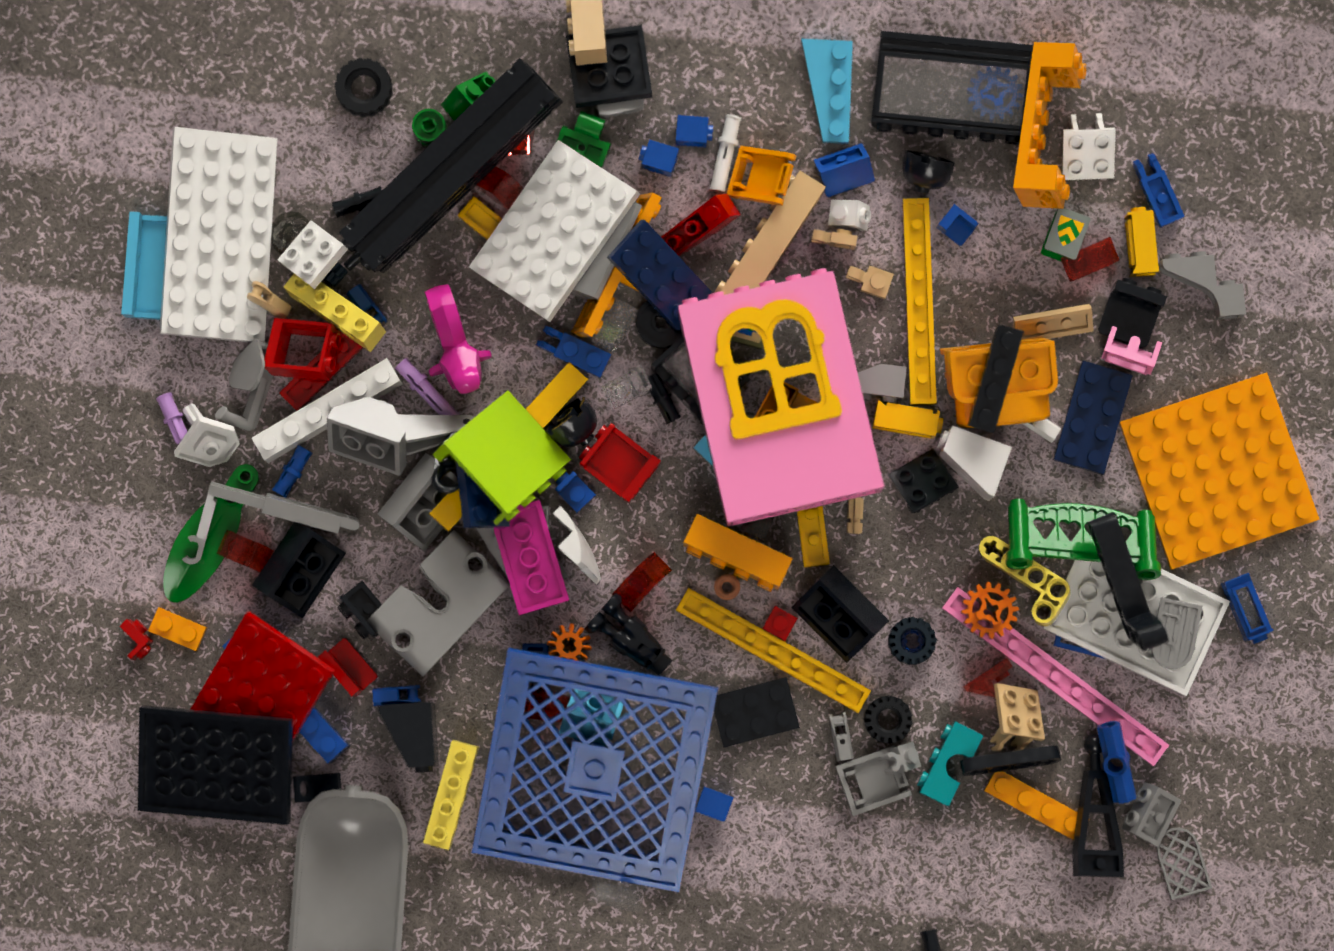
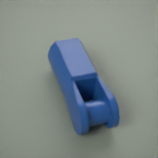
M361 284L356 285L347 292L346 295L355 306L366 313L374 308L377 314L373 318L379 321L380 324L383 321L385 323L388 322Z
M420 685L373 688L374 706L421 702V699H418ZM400 690H407L408 700H401Z

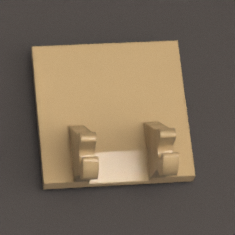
M996 683L994 690L1000 727L991 738V743H997L991 750L1000 752L1004 744L1015 735L1016 737L1012 741L1011 746H1017V748L1013 751L1024 750L1033 740H1045L1038 690Z

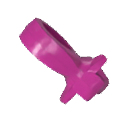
M449 284L435 286L425 291V296L443 348V354L439 363L428 370L431 377L444 374L452 389H456L460 394L471 393L480 387V381H482L480 362L490 359L492 357L491 351H478L468 344Z

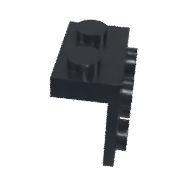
M1128 278L1117 279L1113 284L1100 321L1099 333L1109 336L1111 328L1114 326L1117 327L1114 339L1129 343L1131 337L1137 336L1140 339L1139 348L1147 347L1159 311L1164 307L1167 296L1162 295V291L1154 287H1147V289L1139 287L1134 280Z
M361 581L345 595L342 594L338 598L339 605L337 608L346 619L351 617L356 623L354 629L363 640L368 637L372 641L378 634L366 621L382 604L366 584Z

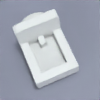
M831 200L829 226L857 228L861 231H867L868 223L871 220L869 205L859 200Z

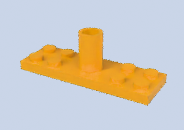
M653 192L639 195L636 203L642 205V208L632 229L640 220H645L649 224L651 218L654 219L661 209L659 202L662 197ZM615 266L599 299H587L571 331L574 335L578 337H593L594 334H598L603 325L601 318L604 312H608L615 301L613 294L619 282L639 292Z

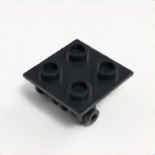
M934 449L929 450L888 474L906 501V505L911 513H919L921 509L928 505H933V502L939 501L940 498L949 493L952 494L954 490L959 488Z

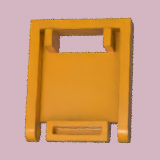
M740 145L727 194L735 199L783 206L784 200L778 198V196H786L794 167L788 161H795L797 156L789 152ZM747 162L753 163L747 186H745L741 182Z

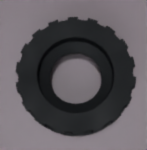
M357 58V60H351L347 65H343L340 73L336 76V96L343 108L352 115L372 117L378 112L381 113L384 107L390 103L389 100L393 94L392 81L385 67H382L379 62L372 61L370 58ZM359 76H369L376 82V93L368 100L357 99L352 94V83Z

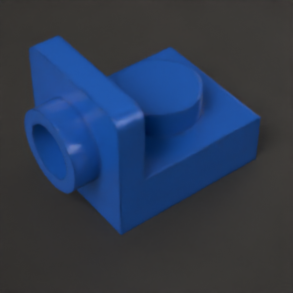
M574 471L570 475L565 472L555 482L558 485L555 491L576 513L596 496Z

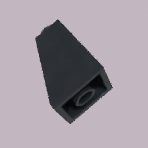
M423 702L378 706V712L408 768H415V773L433 772V767L439 766L435 703Z

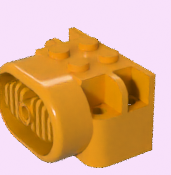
M1046 338L1021 340L997 426L1037 422L1050 417L1049 394L1058 385L1055 342ZM991 343L940 349V354L944 355L946 372H944V376L947 381V390L955 401L956 422L959 427L974 428L968 426V421Z

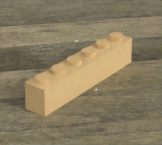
M799 171L796 177L791 175L786 196L781 198L784 200L783 206L771 205L770 209L773 212L768 219L762 218L756 228L759 232L754 240L749 238L742 249V252L745 253L741 261L736 259L728 271L731 276L726 283L721 281L715 292H723L724 295L734 293L735 288L749 286V289L758 288L760 283L767 281L820 200L826 186L802 171Z

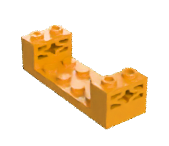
M1034 42L1013 185V189L1023 207L1064 209L1065 200H1068L1070 196V186L1066 183L1065 175H1062L1059 166L1043 165L1040 154L1041 150H1044L1046 146V136L1043 132L1044 126L1049 124L1047 104L1052 101V87L1080 88L1081 80L1086 78V63L1082 62V53L1078 52L1075 43Z

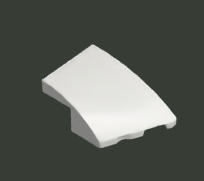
M559 506L553 515L571 533L558 548L597 585L601 581L594 554L573 520Z

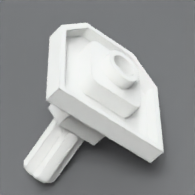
M189 404L184 407L183 413L191 427L175 449V457L207 467L227 462L240 444L234 426L203 417L195 404Z

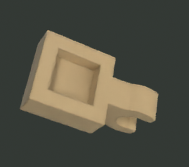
M870 265L867 272L850 266L846 278L862 283L861 292L885 299L894 274Z

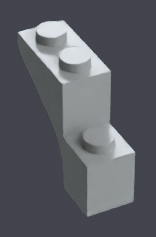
M1204 251L1191 253V257H1181L1180 254L1165 255V259L1159 262V270L1162 274L1196 288L1210 298L1214 306L1216 320L1242 318L1246 315L1243 284H1235V280H1226L1219 282L1220 285L1217 286L1214 255H1206Z

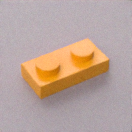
M158 607L148 631L198 651L208 627Z

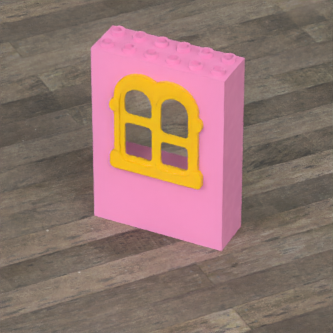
M826 268L812 271L811 276L801 278L800 274L791 275L785 278V282L775 284V280H769L760 283L758 288L749 289V286L735 288L734 293L724 295L723 292H715L709 294L708 299L698 301L697 297L685 299L682 301V305H678L679 321L727 527L881 493L884 488L834 271L827 272ZM793 319L803 325L811 354L809 362L789 367H781L779 365L773 341V330L780 321ZM741 329L756 331L763 341L765 357L756 361L735 364L730 350V340L734 333ZM768 370L778 410L773 414L748 418L744 411L738 377L743 374ZM813 373L817 379L821 401L809 406L795 409L790 408L784 388V380L794 376Z

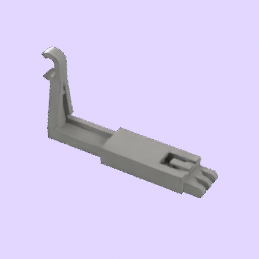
M211 481L197 534L188 536L190 542H196L199 546L197 555L194 558L185 556L182 560L187 564H196L200 561L217 503V498L215 497L262 509L264 514L338 533L340 527L357 530L359 528V519L341 512L267 493L264 496Z

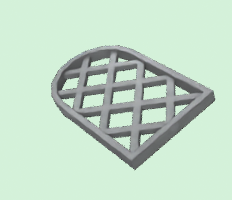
M1181 827L1168 829L1165 835L1172 838L1168 847L1160 843L1157 847V858L1160 861L1171 900L1212 889L1200 845L1195 835ZM1177 830L1174 836L1169 834V832ZM1180 831L1189 834L1186 842L1177 838ZM1191 838H1193L1196 848L1189 844ZM1175 841L1184 845L1180 853L1171 849ZM1160 847L1166 850L1163 857L1160 854ZM1186 847L1195 851L1191 860L1183 856ZM1169 852L1178 856L1174 865L1165 861ZM1198 854L1202 866L1194 862ZM1180 859L1189 862L1185 871L1176 867ZM1164 864L1171 867L1168 876L1166 874ZM1192 865L1201 869L1197 878L1188 874ZM1174 870L1183 874L1179 883L1170 879ZM1203 872L1205 874L1207 883L1199 880ZM1186 876L1194 880L1191 889L1182 885ZM1169 882L1177 886L1174 893H1172ZM1197 883L1205 886V888L1194 890ZM1180 888L1188 892L1176 896Z

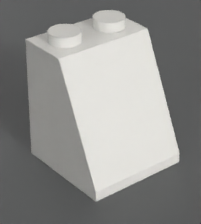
M953 425L948 431L944 430L937 445V448L941 449L939 456L984 500L990 501L995 496L1012 447Z

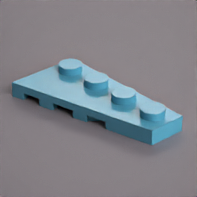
M801 39L822 142L848 144L853 41Z

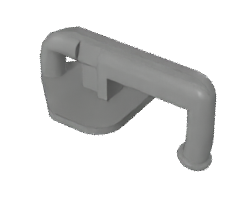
M254 339L236 357L230 373L229 384L232 388L250 391L243 416L233 414L228 411L227 407L223 406L215 414L217 420H222L229 425L246 431H252L257 427L273 375L265 369L264 358L268 346L267 343Z

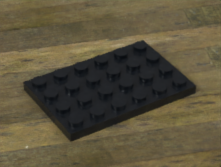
M145 705L139 707L138 811L279 825L290 824L293 719Z

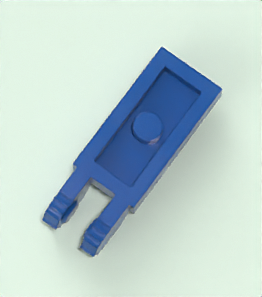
M1152 153L1147 155V159L1154 174L1147 176L1143 164L1138 159L1133 161V167L1140 179L1139 183L1149 206L1153 210L1159 228L1183 219L1185 216L1165 171L1161 169L1155 154Z
M549 326L544 327L543 331L545 334L561 341L558 347L555 348L545 341L538 340L536 343L537 347L553 354L555 358L566 363L570 362L574 367L601 379L612 356L610 353L565 332L563 334Z

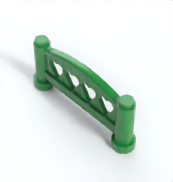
M1019 498L1012 499L1008 505L1009 551L1006 553V565L1012 569L1029 568L1033 564V556L1101 562L1094 541L1086 531L1085 525L1091 520L1113 512L1118 519L1120 527H1126L1131 532L1126 540V544L1138 579H1157L1161 576V564L1157 561L1155 516L1150 510H1140L1135 517L1117 510L1079 503H1058L1028 507L1025 500ZM1038 519L1042 522L1049 520L1053 522L1054 528L1046 539L1043 538L1034 525V520ZM1060 522H1066L1067 524L1076 523L1079 525L1080 530L1072 541H1069L1060 528Z

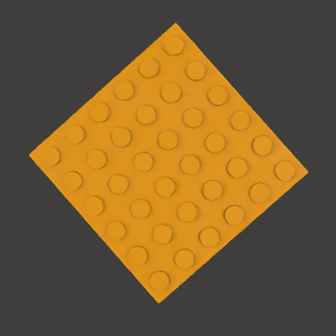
M1267 372L1119 422L1149 510L1155 516V527L1171 570L1320 520Z

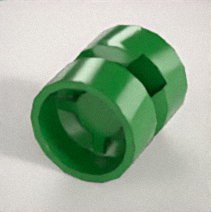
M428 108L419 111L412 121L415 138L425 148L447 128L444 117L435 109Z

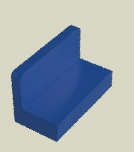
M862 143L814 160L822 184L826 186L824 191L826 197H831L875 181L870 157Z

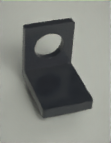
M340 773L293 776L295 803L311 802L321 792L334 789L342 790ZM302 782H304L306 785L305 796H303L300 792V785Z

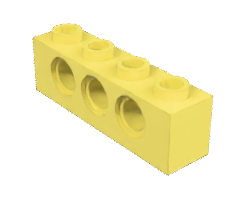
M293 274L284 285V289L294 300L327 323H332L340 332L369 352L374 349L386 333L379 321L322 282L313 289L297 275Z
M452 740L423 843L447 850L451 849L479 746Z

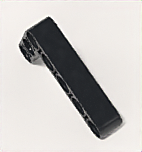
M1112 512L1089 521L1088 527L1128 638L1143 652L1168 643L1169 638L1163 623L1149 610L1116 515Z

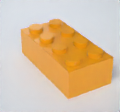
M696 514L683 542V546L687 548L686 553L699 559L702 555L710 558V564L722 570L727 566L735 570L733 575L745 581H748L749 577L759 581L757 586L769 592L773 588L779 589L793 559L699 514Z

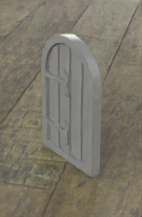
M1163 597L1160 598L1157 618L1163 623L1169 642L1152 648V654L1161 666L1168 669H1178L1185 666L1191 660L1195 650L1203 606Z

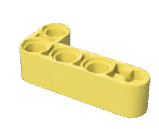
M985 537L979 545V551L983 559L1038 593L1040 596L1032 608L1034 621L1040 626L1051 625L1070 598L1071 593L1068 582L1034 560L1029 568L1009 569L1006 565V553L1004 554L1005 550L1009 551V545L997 537ZM996 544L997 551L1003 555L1000 563L998 562L1000 560L999 555L994 552L988 555L987 545L992 547ZM1034 571H1039L1043 574V579L1039 583H1032L1029 581V575ZM1054 586H1064L1066 589L1065 594L1062 597H1054L1051 594ZM1041 607L1051 609L1052 613L1048 619L1042 620L1037 617V611Z

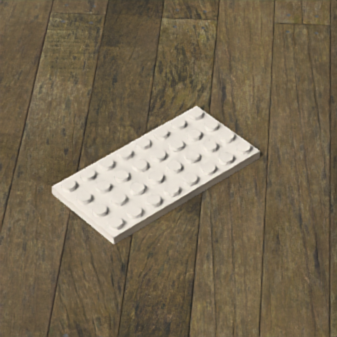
M182 127L173 128L160 334L252 342L254 339L265 342L267 310L248 300L247 294L252 292L253 287L251 285L254 281L263 283L268 287L277 138Z

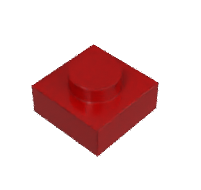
M774 606L762 629L786 641L798 618Z

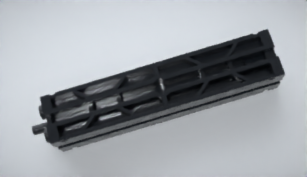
M519 58L510 70L501 75L351 220L349 225H346L339 232L343 237L341 240L343 245L349 251H355L343 263L345 267L351 271L356 265L361 263L368 271L385 273L389 270L394 262H397L531 134L551 114L553 109H557L564 101L527 62Z

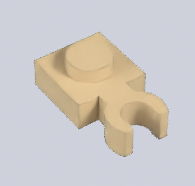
M814 229L811 242L855 250L857 236L852 235V231L837 229V232L832 233Z

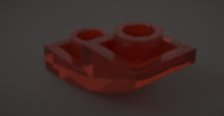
M1111 237L1081 248L1075 260L1066 257L1060 258L1070 282L1120 261Z

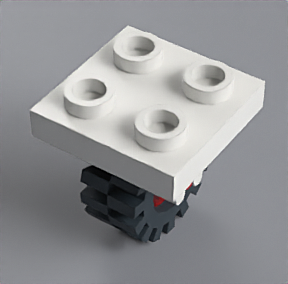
M311 220L278 258V261L313 289L322 280L335 288L348 273L338 262L348 249Z

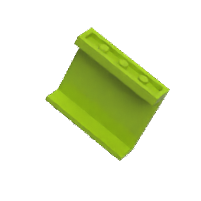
M508 390L446 440L433 454L439 462L450 454L502 511L493 521L496 525L504 519L509 522L520 512L517 509L520 505L523 508L528 506L536 498L533 495L536 491L539 494L543 493L551 485L549 482L551 478L556 481L567 471L564 466L571 460Z

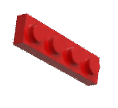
M340 332L341 345L337 348L335 355L336 367L334 372L331 373L330 380L363 349L361 345ZM321 352L305 367L318 368ZM293 378L279 394L298 411L329 381Z

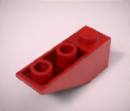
M718 194L662 235L661 238L678 256H681L725 228L741 214L728 194Z

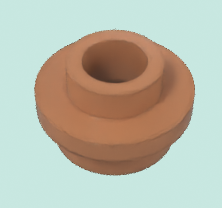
M723 574L716 579L714 590L719 598L731 600L739 594L740 583L735 576ZM728 582L732 585L730 592L723 591L722 585Z

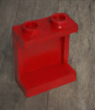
M611 423L608 427L603 425L595 435V438L598 440L593 447L587 446L580 454L579 458L582 461L579 465L630 504L659 467L661 460L644 450L618 430L614 424Z

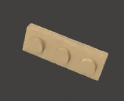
M1090 304L1013 317L1014 328L1024 331L1022 340L1033 338L1052 339L1094 331Z

